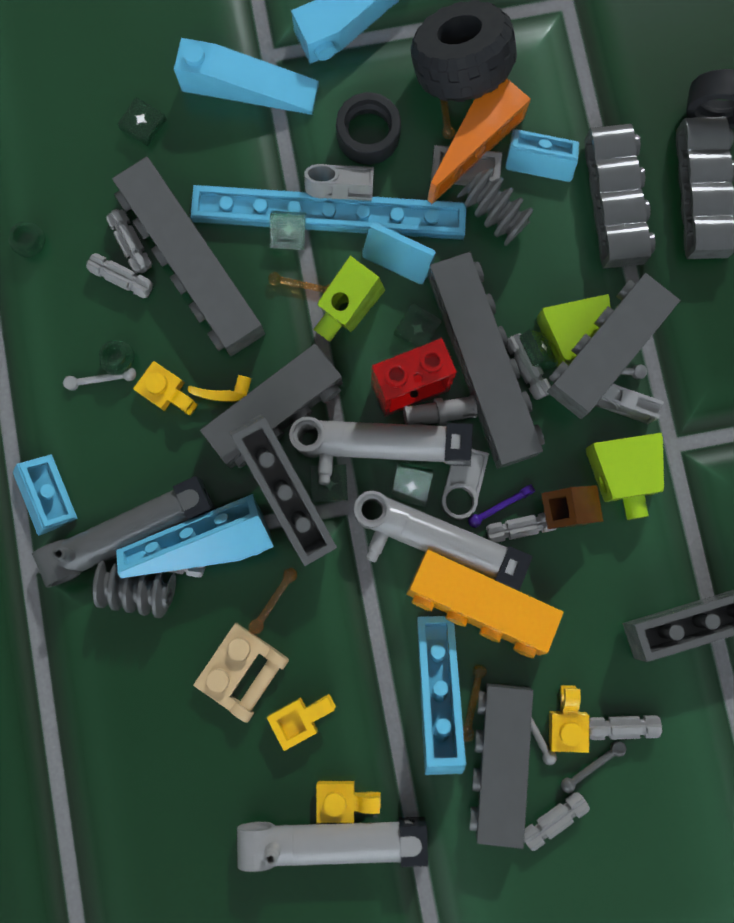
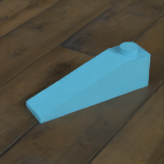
M314 0L291 10L294 32L309 63L330 59L399 0Z
M181 38L174 66L176 77L183 92L304 114H313L319 86L318 80L214 43Z
M253 494L117 549V572L120 578L236 562L258 555L274 547L268 524Z
M446 616L417 617L425 775L462 774L466 766L454 623L445 618Z

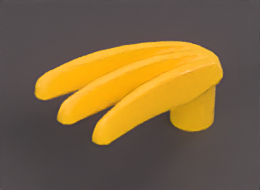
M238 375L234 391L206 390L188 386V392L209 400L236 402L248 394L252 378Z

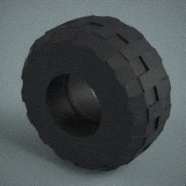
M479 0L457 2L437 10L433 15H429L423 24L418 27L410 46L412 63L419 84L427 93L444 101L463 102L468 99L480 98L488 92L491 93L498 88L500 83L507 79L517 59L515 32L510 17L494 4L480 2Z

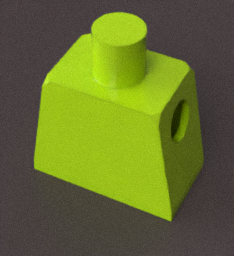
M350 255L318 301L317 305L325 314L313 330L329 342H331L342 326L349 332H352L384 293L385 288L380 277ZM343 303H349L345 310L339 311V307Z
M609 294L542 308L536 318L557 367L562 361L569 365L576 357V354L571 351L585 333L592 337L599 329L594 322L608 306L610 307Z
M662 432L597 442L585 448L604 501L623 500L627 520L649 517L645 496L654 495L664 490Z

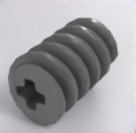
M490 167L479 172L463 188L457 198L468 194L465 206L469 208L478 204L474 215L478 218L488 214L484 225L490 227L497 223L498 226L494 235L499 237L507 233L508 235L504 242L506 247L530 223L529 218L533 209L530 207L520 211L519 209L524 199L520 197L511 202L509 199L514 189L510 187L501 192L499 189L504 179L500 177L491 182L489 179L494 169Z
M101 561L96 568L93 579L94 604L98 608H105L109 604L110 609L119 611L123 607L126 613H133L138 608L140 615L147 616L152 611L155 618H162L173 600L176 575L172 573L167 583L163 581V572L156 573L153 580H149V574L141 575L138 578L135 576L120 578L117 572V563L113 565L109 573L106 572V561Z

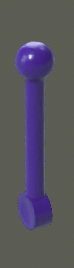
M530 484L521 489L520 492L481 514L470 515L468 518L469 525L474 528L479 527L484 519L516 501L530 496L535 492V489Z

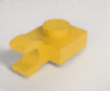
M155 361L151 363L133 388V390L163 411L172 403L191 416L198 406L192 398L180 391L185 384L184 381Z
M560 685V711H549V749L552 752L589 753V714L578 712L581 693L580 689H576V686Z
M330 694L307 707L302 698H299L268 715L266 718L283 751L316 734L318 729L314 721L333 712L336 705Z
M318 781L316 784V823H354L355 811L365 814L380 813L381 792H355V781Z

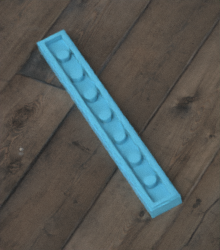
M194 185L190 218L192 222L274 228H284L289 223L294 229L368 234L371 223L375 222L403 236L464 240L466 206L464 202L435 201L431 204L428 200L372 197V201L314 198L306 192Z

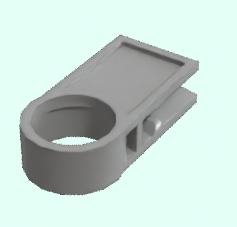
M312 165L304 172L305 192L314 198L372 201L374 167Z
M612 384L595 406L649 424L659 419V412L664 401Z
M472 449L471 467L450 466L441 497L442 510L448 517L454 520H462L475 512L489 453ZM463 489L470 494L472 507L467 513L456 515L447 508L446 496L451 490Z

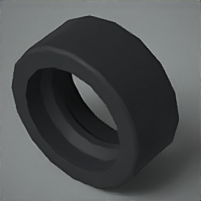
M733 69L712 70L699 75L692 81L686 108L688 118L726 117L729 128H734Z
M371 92L356 94L346 100L339 109L336 120L338 144L346 157L356 163L371 165L383 162L394 153L399 144L401 119L398 109L392 101L381 94ZM366 113L376 114L387 122L389 128L388 135L379 143L371 145L358 143L349 135L350 121L358 115Z

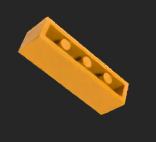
M428 549L423 555L406 595L413 597L412 603L427 611H432L433 607L447 613L445 618L450 622L462 627H466L467 623L481 629L479 632L481 636L500 643L501 639H504L514 644V651L529 658H534L535 654L540 656L548 653L564 613L555 607Z

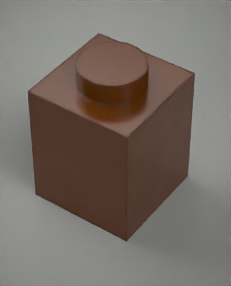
M597 486L569 487L541 493L547 529L603 522Z

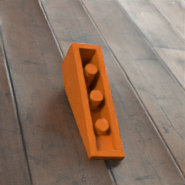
M509 79L500 83L498 88L491 93L488 92L482 95V97L474 99L430 183L427 200L431 204L481 160L486 152L495 147L524 120L531 98Z

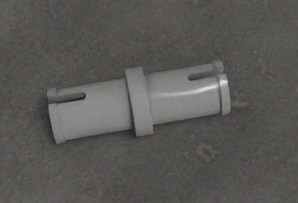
M473 395L445 401L442 398H435L433 403L409 407L404 406L403 417L405 425H430L437 423L438 426H445L448 421L471 417L476 418L477 405Z

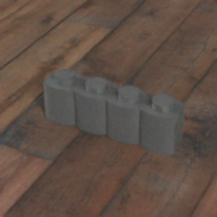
M726 117L684 118L676 132L679 186L682 193L681 214L684 225V251L687 259L728 258L734 253V187L732 184L734 181V160H732L729 151L733 144L734 132L732 128H729Z
M632 124L590 128L585 138V155L589 170L599 254L603 269L644 265L655 251V236L652 232L649 233L646 223L650 218V203L647 199H644L641 190L645 185V170L639 166L636 157L640 153V137L634 133Z

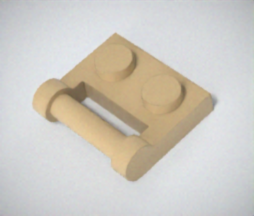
M235 623L193 686L225 707L235 717L248 723L254 714L252 709L278 670L284 669L289 659L238 623ZM261 654L267 659V662L241 701H239L232 694L258 655Z

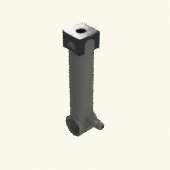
M194 476L172 486L174 490L73 537L50 543L34 551L32 555L46 588L67 582L80 575L82 571L116 556L117 549L215 510L203 480Z

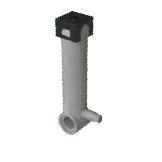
M307 416L301 417L293 423L290 428L289 437L292 445L305 457H319V484L329 485L333 468V456L445 462L446 465L471 467L473 424L447 423V426L363 423L322 421ZM309 430L318 431V438L315 443L303 445L302 438Z
M377 491L364 492L355 501L354 513L357 522L364 528L375 531L368 547L367 560L375 563L382 553L388 537L423 552H426L428 549L520 591L533 558L532 555L510 546L500 545L390 499ZM369 501H375L382 507L383 512L381 516L375 520L365 518L361 511L363 505Z
M399 817V822L276 826L269 822H250L237 827V867L241 871H264L274 866L401 862V867L428 866L427 825L425 817Z

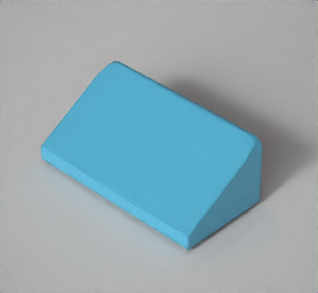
M513 129L505 167L510 171L570 182L578 163L579 142Z
M372 222L365 241L362 257L413 282L423 284L428 276L430 265L434 263L436 252L425 245Z
M52 454L16 464L13 474L38 536L78 519Z

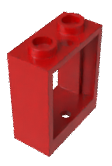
M440 338L372 365L371 386L383 415L386 417L403 410L404 406H414L449 392L457 372L444 341ZM411 391H417L418 396L412 398L410 396Z

